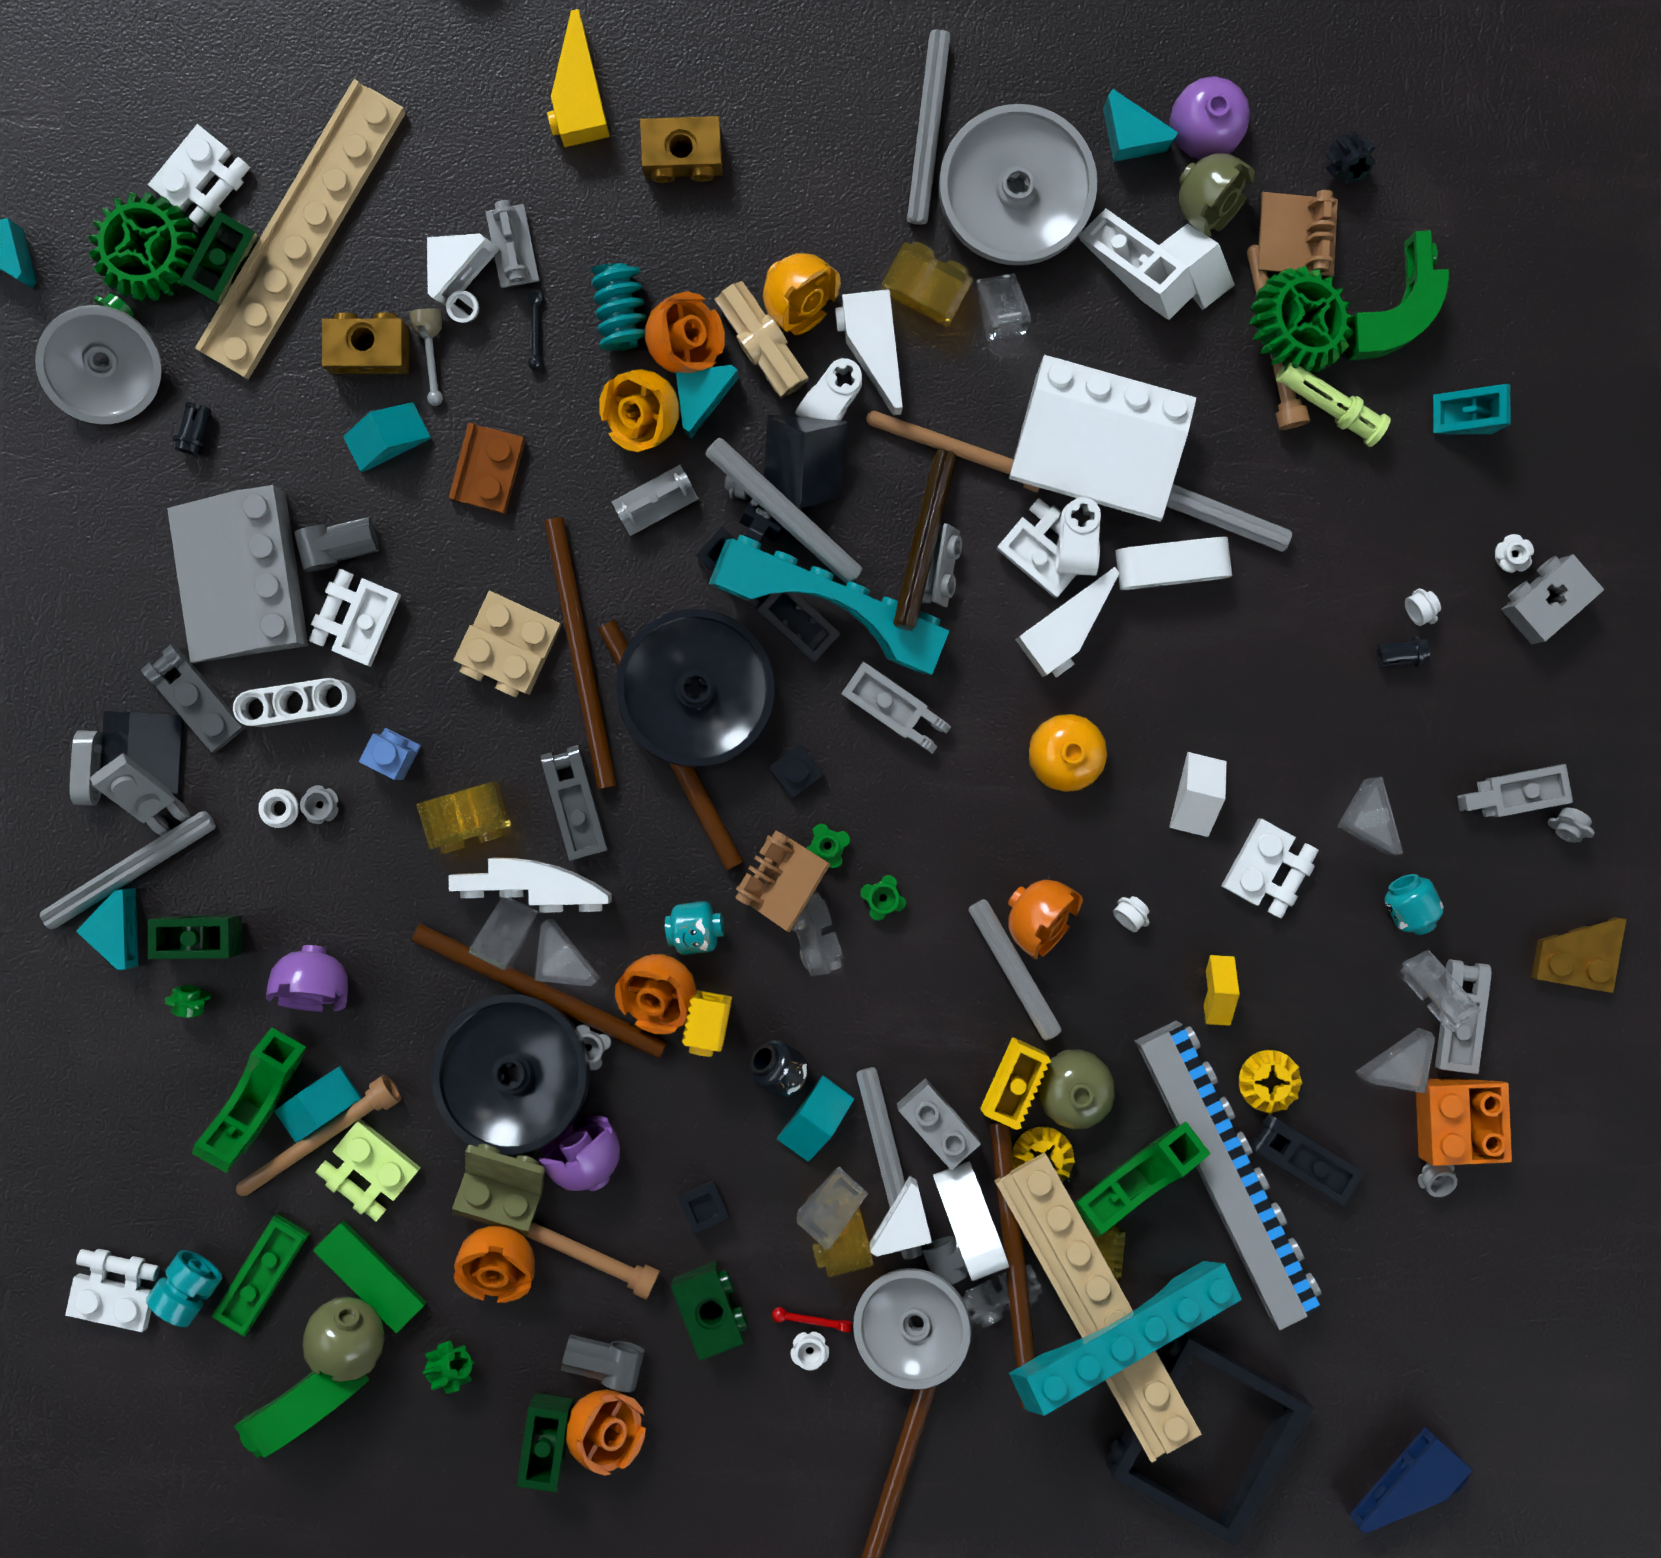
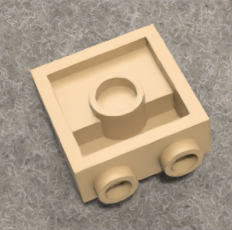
M489 590L473 626L469 625L454 661L462 664L459 672L478 681H481L484 675L497 680L495 688L515 698H517L519 691L530 695L562 624Z

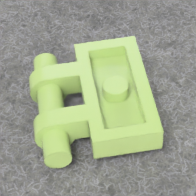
M359 1119L332 1151L344 1163L339 1169H336L325 1160L315 1173L327 1182L325 1186L333 1193L339 1191L355 1204L352 1208L360 1215L365 1212L377 1222L387 1210L375 1200L382 1192L394 1201L421 1167L362 1119ZM353 1170L357 1171L371 1183L366 1191H363L348 1178Z

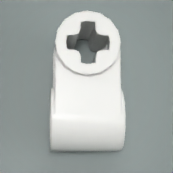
M841 358L834 361L818 383L804 397L795 414L803 418L841 421L847 408L862 387L860 367L850 359ZM848 371L851 372L853 384L850 386L845 383L841 387L837 386L838 379L836 374L845 375Z
M1076 498L1062 510L1055 570L1056 573L1096 576L1100 557V508L1090 498ZM1079 507L1083 508L1084 515H1089L1090 520L1083 523L1081 527L1078 526L1077 519L1071 518V514L1079 510Z

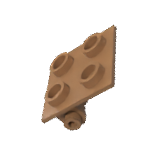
M1320 190L1317 192V197L1270 192L1261 193L1258 271L1282 272L1285 269L1292 268L1295 270L1298 267L1306 266L1309 272L1320 269L1321 276H1334L1338 199L1333 198L1332 191Z
M775 831L772 837L770 835L767 836V840L759 852L765 858L763 859L757 855L754 858L761 865L758 869L751 865L748 869L755 873V875L752 876L748 873L745 875L740 885L736 887V890L739 892L735 898L747 906L750 905L778 926L790 932L829 868L830 863L783 833Z

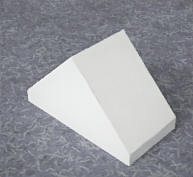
M1186 224L1159 245L1189 267L1196 290L1193 299L1202 310L1234 287L1235 284L1219 243L1191 225Z
M481 234L427 237L428 294L434 300L446 306L448 297L455 291L465 290L500 249Z
M1187 752L1169 828L1205 837L1209 836L1225 801L1227 761Z
M911 1176L907 1179L869 1243L870 1252L876 1256L932 1243L916 1179Z

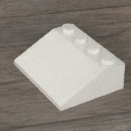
M1044 355L1033 384L1009 479L1075 498H1090L1097 504L1161 522L1189 432L1196 397Z

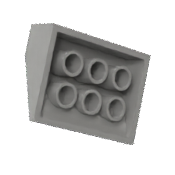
M274 485L249 488L167 508L190 663L309 646L285 491Z

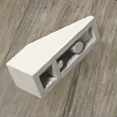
M1105 209L1079 234L1080 241L1141 301L1166 319L1170 320L1196 294L1191 273L1186 264L1109 210Z
M890 290L843 294L842 307L835 308L837 331H845L848 347L893 415H901L903 405Z
M1115 567L1015 639L1042 677L1052 672L1056 678L1075 664L1071 657L1080 651L1119 575Z

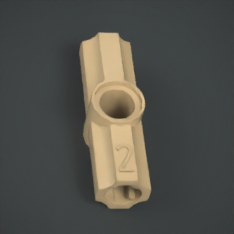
M743 281L733 283L714 299L716 305L736 332V339L749 360L754 365L758 364L766 379L769 380L781 399L797 391L809 380L807 374L787 347V340L781 329L771 316L765 315Z

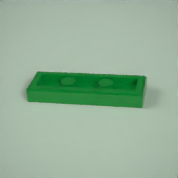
M274 1215L211 1317L241 1336H247L310 1233L281 1215Z
M344 1220L313 1250L364 1302L375 1309L380 1318L396 1334L427 1303Z

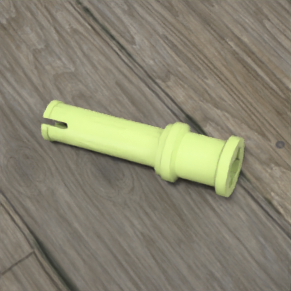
M1290 362L1286 371L1284 372V366H1282L1276 377V381L1283 383L1309 402L1335 417V423H1337L1339 428L1342 430L1348 428L1364 439L1363 443L1368 447H1372L1382 438L1390 424L1391 418L1386 414L1378 415L1363 405L1364 401L1360 397H1347L1322 379L1305 371L1301 366L1295 369ZM1303 382H1305L1306 384H1308L1309 386H1311L1312 388H1314V389L1317 390L1318 392H1320V393H1322L1323 395H1325L1326 398L1323 397L1322 395L1318 394L1317 392H1315L1314 390H1312V389L1309 388L1308 386H1306Z

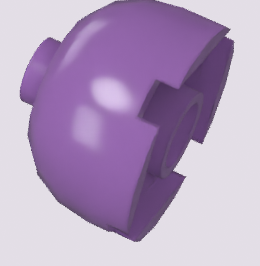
M1217 76L1198 79L1182 91L1172 107L1169 122L1170 127L1178 132L1175 140L1176 144L1190 157L1200 160L1216 153L1230 154L1246 135L1250 120L1249 102L1242 89L1229 79Z
M304 945L301 951L287 954L274 965L268 980L266 1000L271 1001L276 996L279 997V1006L314 1012H323L322 1004H334L333 1011H339L346 1008L348 976L344 966L336 958L327 955L324 947Z
M602 1115L584 1118L588 1125L574 1132L572 1124L563 1135L541 1149L544 1158L539 1157V1162L545 1168L546 1174L554 1183L568 1191H585L588 1189L589 1191H596L604 1187L609 1182V1176L614 1172L619 1162V1140L608 1118Z

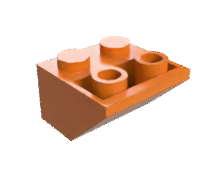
M1461 1078L1415 1080L1419 1158L1432 1166L1512 1162L1508 1082Z

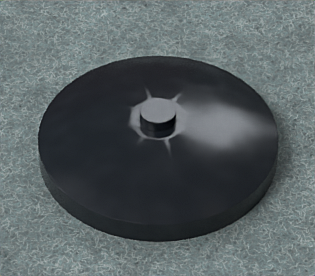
M685 609L671 612L653 620L642 628L627 646L619 664L616 680L618 709L627 730L635 741L647 752L662 761L691 768L714 766L726 762L747 749L764 729L772 711L775 693L771 663L758 639L745 626L731 617L704 609Z
M507 994L493 996L465 1009L451 1022L443 1033L435 1051L432 1065L434 1098L440 1114L450 1129L469 1145L476 1147L479 1144L491 1145L499 1149L500 1154L503 1155L532 1152L549 1145L563 1135L574 1123L583 1108L590 1082L588 1052L576 1026L555 1006L538 998L525 995Z

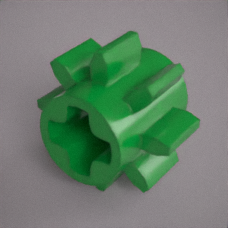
M447 1341L439 1344L437 1350L426 1353L425 1356L428 1361L423 1374L426 1375L427 1380L431 1383L432 1390L444 1387L445 1393L450 1394L459 1391L460 1385L471 1382L472 1379L469 1374L474 1361L471 1360L470 1355L465 1351V1345L453 1349L452 1342Z

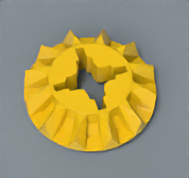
M1264 1050L1253 1054L1243 1064L1239 1074V1088L1245 1101L1253 1108L1271 1114L1280 1110H1287L1293 1101L1299 1099L1298 1093L1303 1082L1298 1065L1288 1055L1276 1050ZM1272 1065L1274 1076L1286 1081V1083L1274 1086L1273 1092L1269 1094L1266 1086L1255 1083V1081H1262V1079L1268 1078Z
M1032 1128L1023 1133L1013 1147L1014 1169L1035 1158L1030 1149L1044 1153L1052 1147L1050 1158L1056 1166L1055 1171L1058 1177L1063 1182L1070 1177V1172L1075 1163L1072 1145L1065 1135L1054 1128Z

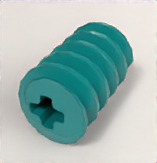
M608 263L591 268V272L596 274L592 279V286L599 290L593 296L595 304L601 306L595 312L597 319L602 321L598 325L597 330L599 335L605 337L599 342L600 349L606 351H625L638 347V340L645 337V330L636 328V324L645 321L646 315L634 313V309L645 303L644 299L632 297V293L643 289L641 283L632 282L630 278L641 273L640 268L624 263Z

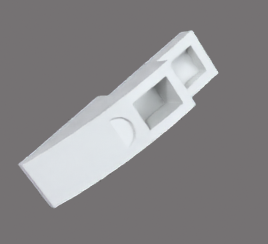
M488 858V873L449 875V891H460V898H484V890H500V897L503 898L524 897L523 890H528L529 905H539V912L543 913L563 912V905L579 904V912L602 911V904L612 902V894L595 882L559 866L533 860Z

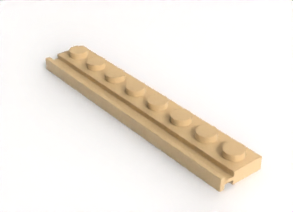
M353 79L195 349L249 380L406 114L402 106Z
M1045 1152L1010 1171L1008 1175L994 1180L1082 1338L1110 1325L1133 1311ZM1156 1351L1106 1379L1109 1388L1151 1463L1156 1461V1458L1160 1455L1168 1454L1202 1435Z

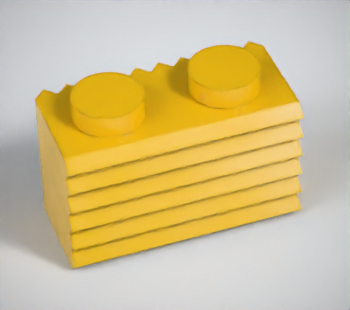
M697 990L696 995L689 1000L691 1005L688 1007V1011L690 1013L686 1016L688 1020L685 1023L686 1028L682 1039L683 1044L689 1046V1053L712 1057L713 1051L721 1052L731 1007V996Z
M1012 1037L980 1108L983 1114L1015 1130L1021 1129L1020 1123L1025 1121L1023 1115L1028 1114L1027 1108L1031 1107L1030 1101L1035 1099L1033 1093L1038 1092L1036 1086L1041 1085L1040 1079L1045 1077L1043 1071L1048 1070L1046 1064L1051 1063L1049 1056L1043 1050Z

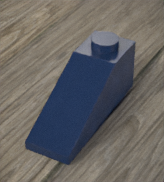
M1424 1427L1352 1510L1349 1516L1365 1534L1446 1501L1453 1493L1459 1492L1466 1485L1468 1475L1473 1470L1428 1428Z

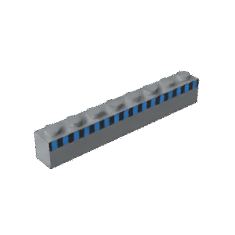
M1174 1021L1135 1040L1176 1127L1186 1121L1211 1153L1196 1168L1272 1323L1279 1330H1282L1322 1310L1316 1298L1321 1295L1320 1288L1311 1273L1305 1275L1299 1261L1304 1259V1256L1293 1237L1287 1239L1282 1228L1283 1225L1287 1224L1284 1214L1276 1202L1270 1204L1265 1191L1270 1189L1269 1184L1259 1167L1253 1169L1248 1159V1155L1253 1153L1244 1134L1242 1132L1236 1134L1230 1120L1235 1118L1234 1112L1225 1097L1219 1099L1213 1087L1214 1084L1218 1083L1217 1077L1207 1061L1201 1062L1196 1052V1049L1200 1048L1201 1045L1191 1026L1185 1028L1180 1022Z

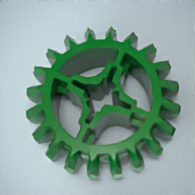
M129 192L127 204L120 198H114L116 209L113 211L106 207L101 208L106 218L103 222L99 220L92 221L93 226L99 230V234L88 236L89 242L97 246L88 253L91 259L98 262L94 266V270L100 276H105L104 283L108 287H117V293L124 297L132 294V297L137 301H143L146 294L153 301H159L161 289L170 296L174 293L171 286L174 282L180 286H186L180 282L181 275L189 266L188 260H192L196 253V250L191 248V246L199 241L198 237L190 232L193 228V223L188 218H183L184 211L177 205L171 207L170 201L165 197H160L156 201L155 196L145 192L142 199L135 193ZM153 219L165 222L166 224L159 228L153 226L143 229L138 224V221ZM125 232L122 243L118 245L122 234ZM139 236H141L146 241L144 245L146 248L145 252L148 258L144 254H142V252L144 251L142 246L143 242ZM170 249L169 255L163 263V256ZM144 265L151 273L130 275L124 273L123 269L128 266L135 268L136 266Z
M1306 266L1298 267L1295 270L1290 268L1283 270L1278 275L1272 276L1258 290L1255 295L1257 301L1250 308L1256 316L1251 319L1249 325L1258 328V332L1255 333L1252 340H1261L1264 346L1260 354L1269 352L1272 355L1271 365H1278L1282 362L1284 372L1290 362L1293 368L1296 369L1298 366H1301L1305 371L1311 373L1323 370L1326 366L1335 363L1340 354L1346 351L1349 347L1347 340L1354 334L1348 325L1352 323L1355 317L1346 313V309L1351 302L1342 301L1340 297L1344 288L1334 289L1332 287L1333 277H1326L1322 280L1320 269L1309 272ZM1306 315V319H1304L1301 322V325L1298 327L1297 323H1299L1303 319L1302 317Z

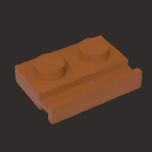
M469 422L448 498L452 501L466 503L506 515L526 439L522 436L488 427H481Z

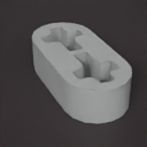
M78 730L74 735L70 770V799L74 805L95 806L100 800L101 792L93 787L90 777L98 772L101 767L102 733L99 731Z

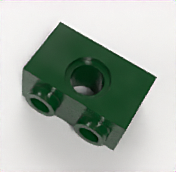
M218 211L180 282L221 305L260 237L251 229Z
M242 915L162 916L148 919V959L231 958L242 955Z
M714 1261L673 1277L671 1289L699 1361L744 1344V1330L749 1329V1325L743 1308L741 1306L735 1308L730 1293L735 1292L727 1269L721 1271L718 1262ZM715 1301L721 1305L723 1311L718 1316L711 1317L702 1311L701 1306L705 1302Z
M534 1394L528 1407L517 1487L557 1492L563 1474L567 1447L565 1438L567 1421L574 1398Z

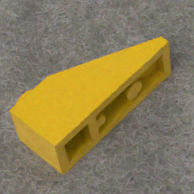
M579 9L572 10L570 13L551 93L554 110L547 112L553 136H561L564 147L610 137Z

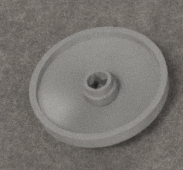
M1028 104L998 106L977 115L966 123L949 144L939 177V198L942 211L956 237L977 255L1006 265L1039 263L1066 249L1085 227L1092 213L1097 194L1095 162L1081 134L1073 125L1058 114L1048 109Z

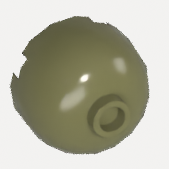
M1223 153L1206 156L1196 164L1190 163L1179 179V183L1182 184L1179 191V208L1183 217L1194 228L1208 237L1212 236L1210 231L1212 228L1220 232L1235 217L1244 204L1247 196L1241 192L1246 182L1253 185L1255 170L1239 158Z
M1080 1049L1064 1050L1051 1058V1063L1046 1064L1048 1070L1043 1071L1045 1077L1040 1079L1041 1085L1036 1086L1038 1090L1037 1099L1044 1113L1056 1124L1070 1129H1085L1100 1123L1111 1111L1115 1099L1114 1079L1108 1066L1094 1054Z
M334 1298L319 1306L310 1316L304 1332L302 1347L305 1361L312 1371L320 1375V1371L326 1375H331L334 1381L342 1382L362 1377L375 1367L376 1361L382 1354L385 1340L382 1319L371 1305L357 1298Z

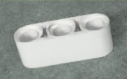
M1228 537L1151 544L1115 550L1120 590L1232 577Z
M334 678L318 679L242 692L233 703V712L235 718L244 725L268 727L346 714L354 707L356 694L353 687L342 680ZM337 686L341 690L342 700L336 707L332 708L326 701V694L332 687ZM298 692L303 699V705L297 713L293 714L289 710L287 703L289 697L293 693ZM258 698L264 708L262 715L254 720L249 714V706L253 700Z
M970 1161L957 1165L953 1170L947 1169L933 1174L971 1280L974 1281L1008 1268L1007 1258Z

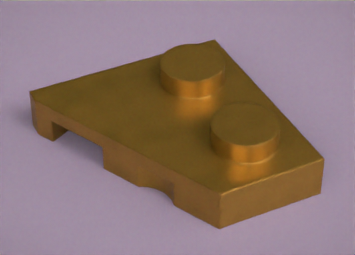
M1613 917L1606 922L1579 927L1562 935H1552L1539 939L1531 978L1613 993L1626 919Z

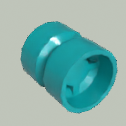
M181 1250L165 1270L167 1278L158 1280L146 1297V1303L164 1321L175 1326L188 1327L203 1307L201 1299H208L221 1282L222 1274L213 1263L201 1255L188 1250Z

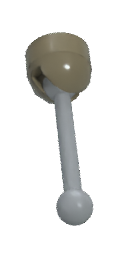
M441 309L412 310L409 312L412 329L425 340L430 384L427 400L431 405L438 406L443 401V395L438 391L432 338L437 336L442 329Z

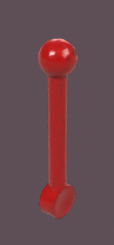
M777 1307L772 1311V1318L777 1323L788 1320L836 1328L843 1332H852L853 1322L847 1320L837 1321L789 1313L782 1307Z

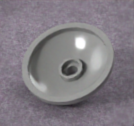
M80 306L60 314L43 331L35 354L37 376L50 400L68 415L89 423L114 424L133 418L151 403L160 385L162 374L161 358L157 345L150 333L130 315L107 306ZM99 352L105 353L109 358V362L101 364L95 360L94 355Z
M904 1268L882 1275L863 1293L854 1315L855 1342L864 1362L881 1379L901 1388L925 1389L946 1381L959 1369L970 1347L972 1326L964 1300L949 1282L926 1270ZM911 1317H921L924 1322V1326H914L911 1321Z

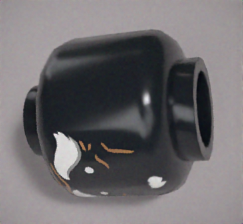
M771 1040L758 1047L753 1053L750 1061V1075L752 1081L761 1089L773 1096L785 1098L795 1094L805 1083L808 1075V1063L806 1057L800 1051L786 1042Z

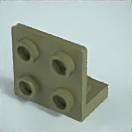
M479 1144L478 1147L468 1145L465 1151V1174L452 1207V1214L492 1226L511 1228L522 1235L528 1236L543 1192L545 1168L540 1166L537 1160L528 1156L518 1155L516 1158L500 1154V1150L491 1145Z

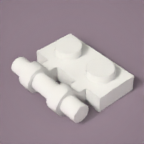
M197 124L148 185L159 195L167 198L173 206L177 205L184 212L192 202L198 205L188 218L202 228L210 217L215 218L218 211L222 210L219 206L233 189L237 191L244 183L241 179L251 167L239 157L234 160L229 168L224 166L223 164L232 153ZM216 175L220 179L205 196L201 191L213 176Z
M1038 498L1029 509L1041 519L1034 527L1022 517L996 549L1056 599L1077 574L1056 573L1057 545L1049 540L1044 533L1051 528L1059 535L1060 514L1062 512L1054 505L1049 507Z
M339 569L334 582L329 581L325 590L328 596L320 615L315 614L311 625L314 626V629L308 641L323 647L328 634H334L337 638L331 651L371 667L401 594L363 578L357 591L353 592L348 587L354 575ZM344 600L351 603L341 625L334 622Z
M1258 818L1221 887L1256 906H1259L1265 893L1275 899L1267 912L1282 919L1288 906L1293 907L1298 896L1295 893L1305 875L1310 876L1315 865L1312 862L1319 850L1305 843L1299 855H1294L1289 852V849L1296 837ZM1284 863L1291 867V870L1280 887L1272 883V880L1280 865Z
M81 1249L78 1253L76 1264L90 1267L91 1275L79 1273L74 1276L65 1316L138 1332L145 1331L148 1328L151 1309L146 1303V1297L152 1289L141 1287L142 1279L156 1281L160 1267L146 1263L145 1258L132 1256L130 1259L112 1256L111 1251L97 1249L95 1252ZM108 1272L125 1275V1283L106 1279Z

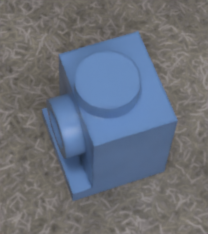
M384 728L382 734H372L359 762L394 780H404L421 745L388 728Z

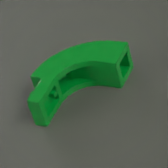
M1431 230L1415 231L1404 241L1406 288L1398 307L1382 312L1356 313L1353 316L1355 317L1354 320L1348 325L1354 332L1351 338L1347 340L1349 345L1348 361L1374 359L1397 351L1421 334L1437 316L1446 296L1449 269L1433 270L1437 263L1438 250L1437 245L1432 243Z
M271 1028L251 1052L245 1071L236 1089L218 1116L195 1143L192 1154L227 1173L240 1155L248 1151L273 1114L295 1075L306 1046Z
M1185 1121L1156 1139L1098 1182L1093 1189L1076 1201L1074 1205L1081 1218L1097 1238L1150 1196L1168 1184L1184 1177L1211 1153Z
M312 1371L281 1396L244 1417L234 1427L240 1434L243 1446L252 1452L256 1458L260 1456L265 1458L327 1416L365 1385L369 1378L365 1374L355 1380L339 1382L332 1380L331 1375H326L321 1371L320 1375Z

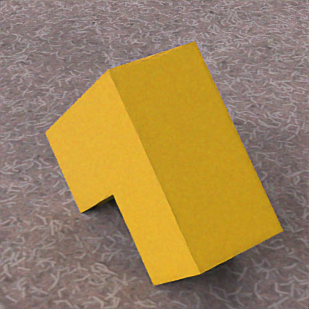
M1210 955L1206 968L1208 991L1204 1002L1206 1024L1230 1026L1240 995L1235 957Z

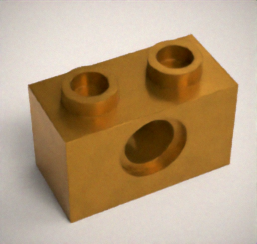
M719 116L640 119L642 168L645 178H652V181L658 183H668L674 181L675 177H691L694 181L703 182L713 180L714 176L723 175ZM678 145H687L692 148V152L685 158H677L672 155L673 149Z
M386 312L375 313L372 319H358V315L353 313L334 314V319H322V367L330 374H409V327L401 318H398V315ZM365 335H374L373 346L366 351H359V340Z

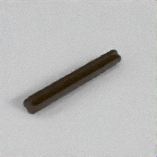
M939 449L933 457L893 621L896 628L905 631H912L917 624L956 462L955 453L945 449Z

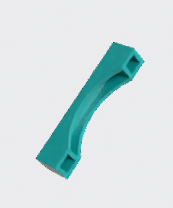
M739 535L738 540L732 538L725 541L708 585L744 600L781 592L808 594L828 600L848 611L868 629L880 645L887 660L921 674H933L949 634V630L939 626L940 619L927 613L919 612L917 624L912 631L896 628L893 621L898 605L897 600L884 596L881 602L868 596L870 591L868 588L850 581L847 582L846 586L832 581L834 574L819 567L812 566L810 571L796 566L797 558L784 552L775 551L774 556L760 550L762 545L760 542L749 537Z
M1202 1261L1173 1278L1154 1297L1121 1319L1079 1340L1045 1352L1009 1372V1375L1025 1409L1045 1416L1242 1299L1225 1263Z

